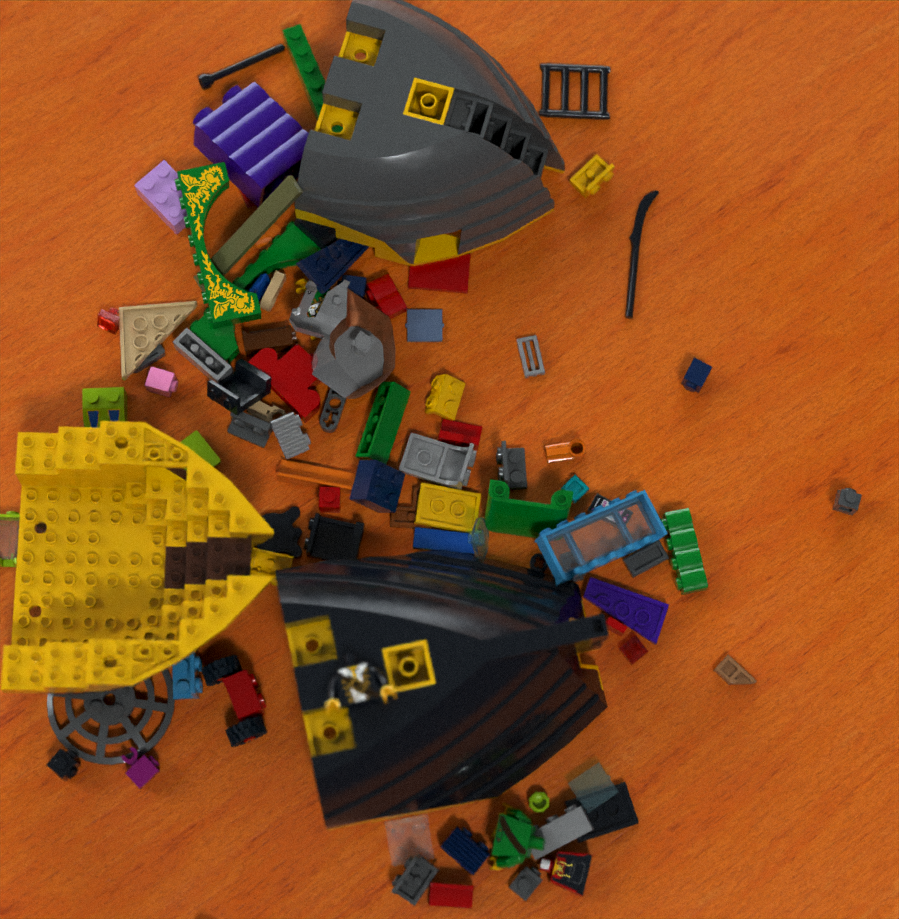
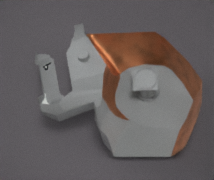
M345 279L341 284L327 292L316 317H308L307 312L317 292V285L309 280L305 285L306 292L299 307L292 309L289 321L296 332L322 339L313 356L312 375L344 398H359L384 382L395 369L396 349L391 320L387 315L349 290L350 281Z

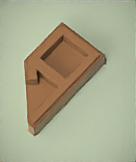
M729 655L713 670L728 685L755 684L757 682Z

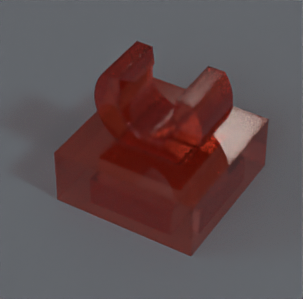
M111 307L108 312L101 309L98 313L97 327L115 335L119 330L120 317L117 316L119 310Z
M636 635L619 648V651L631 666L649 652Z

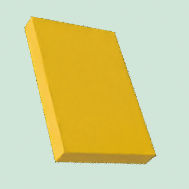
M421 482L414 524L476 534L481 494Z

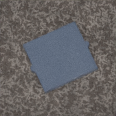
M407 309V323L405 324L407 328V342H442V328H444L442 309Z

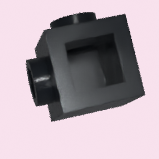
M60 749L46 765L61 779L67 781L77 774L81 764L76 761L78 756L70 749L67 751Z

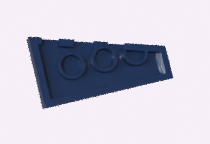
M340 239L296 264L306 277L317 285V290L323 294L353 265L369 246Z

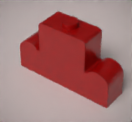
M296 344L278 360V355L274 349L263 348L248 363L272 377L271 390L306 423L321 407L320 395L313 390L321 382L312 375L314 354H308L299 344Z

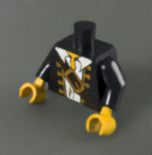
M356 652L343 655L345 668L338 669L337 675L331 678L327 690L326 713L329 715L331 709H337V714H340V709L381 700L382 698L386 703L388 695H394L395 699L397 696L387 677L377 667L370 666L368 662L359 664Z

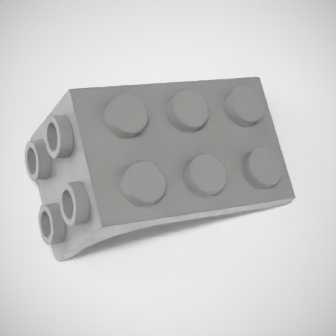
M411 432L398 471L445 487L462 490L463 486L467 487L471 472L468 468H473L477 450H474L473 443H470L469 447H459Z

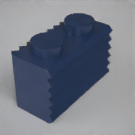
M456 827L440 848L473 876L490 856L487 853L489 848L481 841L478 843L471 839L472 833L465 827L461 829Z

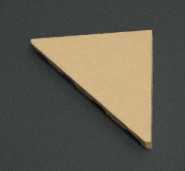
M197 301L119 307L122 380H126L159 343L161 344L197 308Z

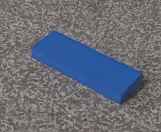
M415 527L413 549L429 551L446 550L474 555L477 534Z

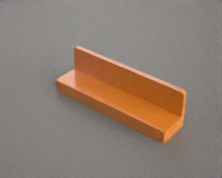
M282 459L276 476L278 481L318 489L320 487H340L341 493L351 495L356 474Z

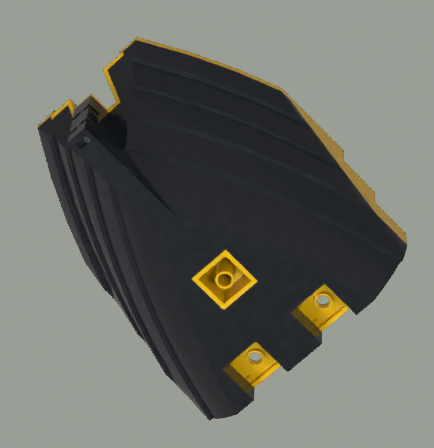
M446 550L361 559L326 560L275 570L280 604L294 666L293 670L311 752V761L327 831L366 822L384 821L411 814L419 815L497 798L529 776L568 745L608 707L598 666L581 664L579 653L600 649L609 636L604 614L586 617L579 584L567 581L556 586L554 576L530 568ZM311 640H315L319 644L318 649L314 652L306 649V644ZM356 652L359 664L368 662L370 666L377 667L387 677L397 696L395 699L394 695H388L386 703L382 698L381 700L340 709V714H337V709H331L329 715L326 713L327 690L331 678L337 675L338 669L345 668L343 655ZM328 727L336 730L335 738L330 740L326 739L323 735L324 730Z

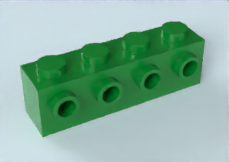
M384 381L379 385L355 457L361 460H378L387 464L411 391L396 382Z

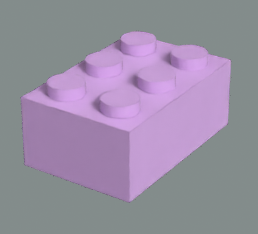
M163 160L134 186L137 194L177 235L185 228L183 216L187 215L185 209L181 210L179 198L182 197L181 190L177 191L174 179L178 178L177 172Z

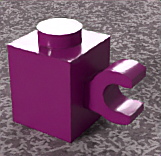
M131 747L130 750L134 753L133 758L127 759L125 755L121 756L123 761L131 766L125 774L139 789H142L160 772L157 768L160 764L153 756L148 758L144 755L138 760V751Z

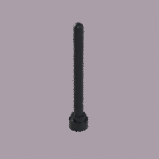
M279 44L211 75L203 73L197 76L202 89L207 90L211 88L215 81L283 52L285 46Z

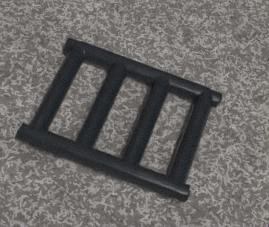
M540 64L543 74L542 110L539 111V117L610 120V113H607L610 66ZM550 71L562 72L561 110H549ZM570 72L581 73L580 111H569ZM589 73L600 74V112L588 111Z

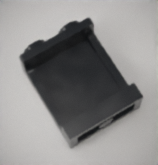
M241 358L236 361L234 373L219 383L213 380L207 382V397L235 415H239L271 393L272 377Z
M315 513V517L311 518L308 530H311L310 537L305 539L303 550H306L307 557L325 561L357 559L365 529L364 523L356 522V524L322 517L319 513Z

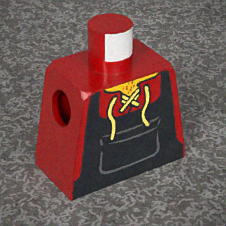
M557 851L554 860L542 857L539 870L551 873L550 883L575 895L583 896L593 855Z

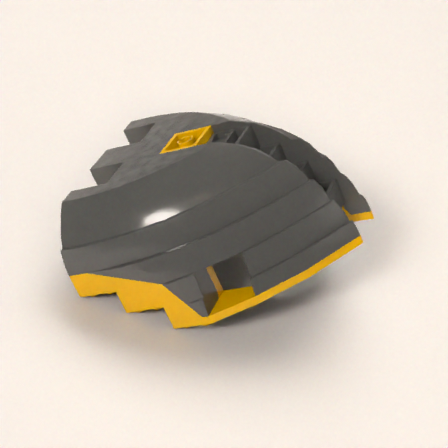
M352 0L346 18L347 32L339 56H334L322 92L323 106L315 130L309 131L304 147L298 177V184L303 193L295 200L296 218L335 228L336 238L375 248V257L408 266H417L459 257L504 241L554 210L555 203L554 199H551L549 190L542 183V174L544 169L564 174L565 162L535 107L502 65L469 36L439 17L403 0ZM357 53H364L366 58L358 60L355 55ZM340 125L343 127V130L335 133L332 131V127ZM462 229L461 238L446 234Z

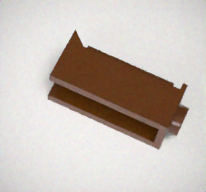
M289 325V328L285 326L249 331L250 333L242 330L246 357L255 356L263 348H272L276 353L289 351L294 347L293 343H297L296 331L291 330V325Z

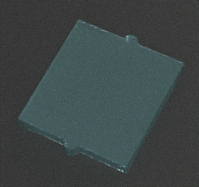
M599 762L568 783L576 795V800L580 801L587 813L618 793V790L610 780L611 776L606 774Z

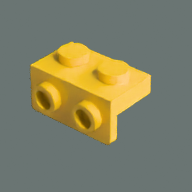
M596 154L569 180V183L585 198L590 194L593 196L600 189L599 185L603 181L608 182L613 177L615 165L612 163L608 165Z
M448 374L436 376L431 383L432 389L430 396L426 400L425 413L428 415L436 414L447 420L454 421L465 382Z
M253 548L251 554V576L272 577L271 584L277 586L275 570L292 568L294 556Z

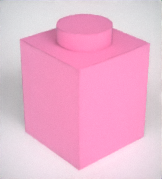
M151 366L145 387L149 392L171 397L172 392L177 390L178 381L175 373Z

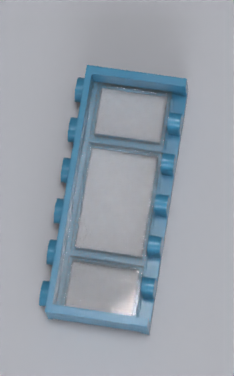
M634 490L628 493L625 499L620 500V498H616L610 501L606 507H603V505L595 507L591 510L592 513L588 515L585 512L574 517V521L568 522V520L557 524V528L553 530L549 527L539 532L540 536L534 542L537 543L555 578L556 586L661 540L668 534L645 490L641 492Z

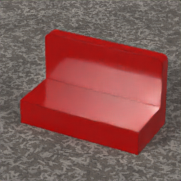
M443 419L438 441L459 447H469L470 443H473L474 450L478 451L482 426Z
M430 883L429 906L472 909L474 886Z

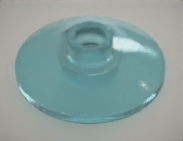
M478 517L474 522L472 532L468 534V542L470 545L472 544L476 557L481 559V557L486 556L488 551L489 532L485 519Z

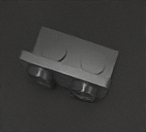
M501 441V446L497 447L496 452L497 465H501L499 467L498 480L505 482L509 490L527 489L524 448L506 449V441Z

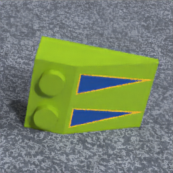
M124 387L82 389L84 427L100 428V421L127 422V393Z

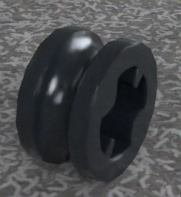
M538 553L532 556L530 569L542 573L545 572L548 564L543 555ZM536 559L544 561L543 568L539 569V566L537 568L534 566Z

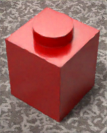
M320 487V513H340L341 488Z

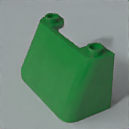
M490 479L484 516V526L488 531L537 539L540 536L539 532L549 527L553 530L557 528V524L568 520L573 491L558 490L552 495L550 504L509 499L510 490L508 485L503 481Z

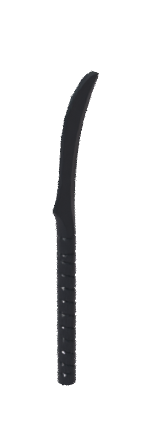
M659 191L650 192L640 202L633 232L629 238L632 251L625 318L628 319L633 318L642 227L649 206L659 194Z

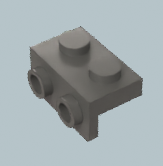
M419 854L415 855L414 858L412 856L408 858L404 864L406 870L402 876L398 874L392 883L394 888L391 891L393 894L400 895L413 906H416L439 871L438 867Z

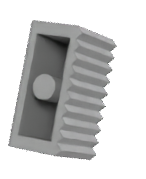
M290 412L270 421L274 434L287 460L310 450L308 445L311 444L307 433L303 434L300 426L303 424L298 414L294 415L293 412Z

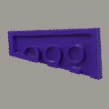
M590 577L583 598L656 645L669 604Z

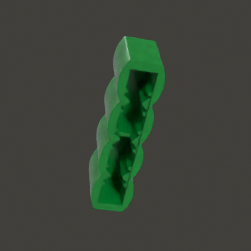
M689 508L665 512L661 521L668 533L665 543L667 550H671L673 558H670L672 570H676L677 578H675L677 590H680L682 595L706 590L708 588L707 577L703 568L702 557L698 548Z

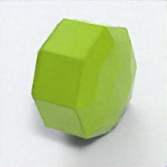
M535 792L529 797V807L534 812L543 813L549 807V797L544 792Z

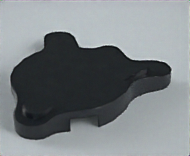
M292 507L281 514L269 513L261 516L273 529L274 535L264 543L257 544L258 549L286 553L294 556V558L301 557L302 549L297 542L302 535V531L300 528L293 527V523L301 514L298 507Z

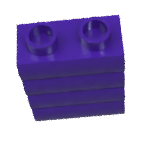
M253 82L243 90L239 86L232 87L223 97V105L215 111L210 107H206L195 116L193 120V125L195 126L194 146L213 164L225 162L229 180L259 207L287 176L293 175L295 180L299 177L303 151L309 133L293 117L287 114L275 100L270 98L263 88Z

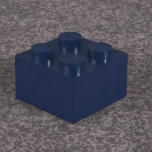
M360 460L349 500L378 513H395L405 474L378 460Z

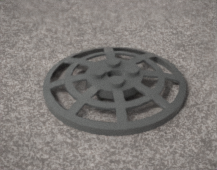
M167 669L161 671L167 685L168 704L155 702L154 687L150 678L144 680L147 687L148 700L136 699L133 688L136 685L113 692L48 694V718L56 737L66 749H70L79 758L100 765L126 763L121 756L104 757L106 744H118L131 738L139 747L137 750L138 758L143 756L159 743L173 717L175 699H173V682ZM108 694H114L116 697L115 703L112 705L104 703V698ZM53 696L65 697V708L70 723L61 731L54 716ZM72 698L84 700L86 711L77 718H75L72 710ZM135 707L146 709L143 718L134 727L128 717L132 714ZM153 710L165 712V718L159 730L146 743L139 732L148 723ZM92 718L100 724L99 735L95 736L87 732L81 725ZM121 723L127 731L126 734L107 738L109 726ZM76 730L84 738L97 743L96 756L78 750L69 743L66 737ZM132 752L126 754L125 756L127 759L133 758L134 753Z

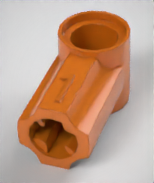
M574 439L571 442L546 445L547 462L551 464L570 460L580 461L585 457L586 444L583 440ZM578 446L582 449V452L575 454L571 449Z

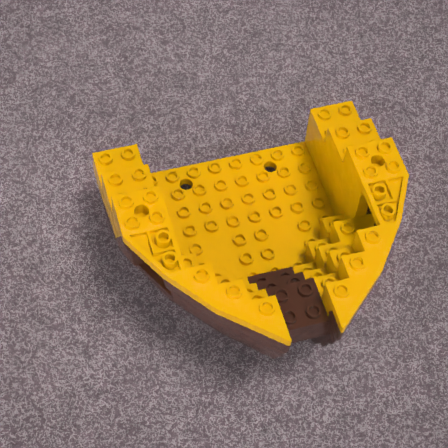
M100 421V428L59 426L58 433L18 432L15 474L22 485L12 640L11 645H4L1 690L4 693L81 694L102 691L113 692L121 688L134 686L183 661L223 632L272 582V577L251 576V554L253 547L273 537V529L228 478L186 445L145 422ZM40 523L47 525L46 531L42 534L35 532V527ZM35 606L40 607L42 610L38 617L30 616V610Z

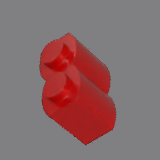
M385 274L367 283L365 294L370 302L373 301L376 305L375 308L387 315L390 320L407 311V306L389 274Z

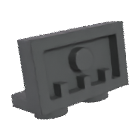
M231 412L232 422L227 430L228 433L264 448L273 431L272 425L244 412L239 415Z

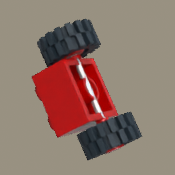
M237 655L223 657L204 666L201 672L207 686H214L221 682L224 683L239 719L238 724L225 730L231 747L243 745L266 734L267 729L261 717L265 714L264 708L267 707L262 694H257L256 692L259 686L253 673L249 674L247 669L242 670Z

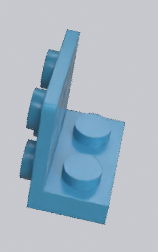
M195 652L172 666L173 699L175 700L199 699V693H203V681L199 677V672L202 669V659Z

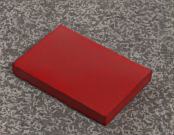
M471 254L410 266L408 289L467 294Z

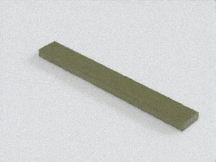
M293 175L285 178L211 258L212 263L221 275L225 276L303 193ZM196 274L193 278L195 279V281H196L197 284L199 285L198 278H197V274ZM203 284L199 285L202 292H205Z

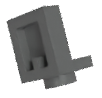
M532 866L530 868L524 867L509 888L526 901L543 881L540 878L542 874Z

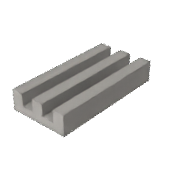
M537 336L518 338L516 342L525 378L535 377L540 374L545 375ZM529 341H533L539 370L535 368ZM522 342H525L531 371H528Z

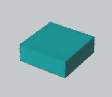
M574 475L560 490L573 491L572 502L575 504L590 488Z

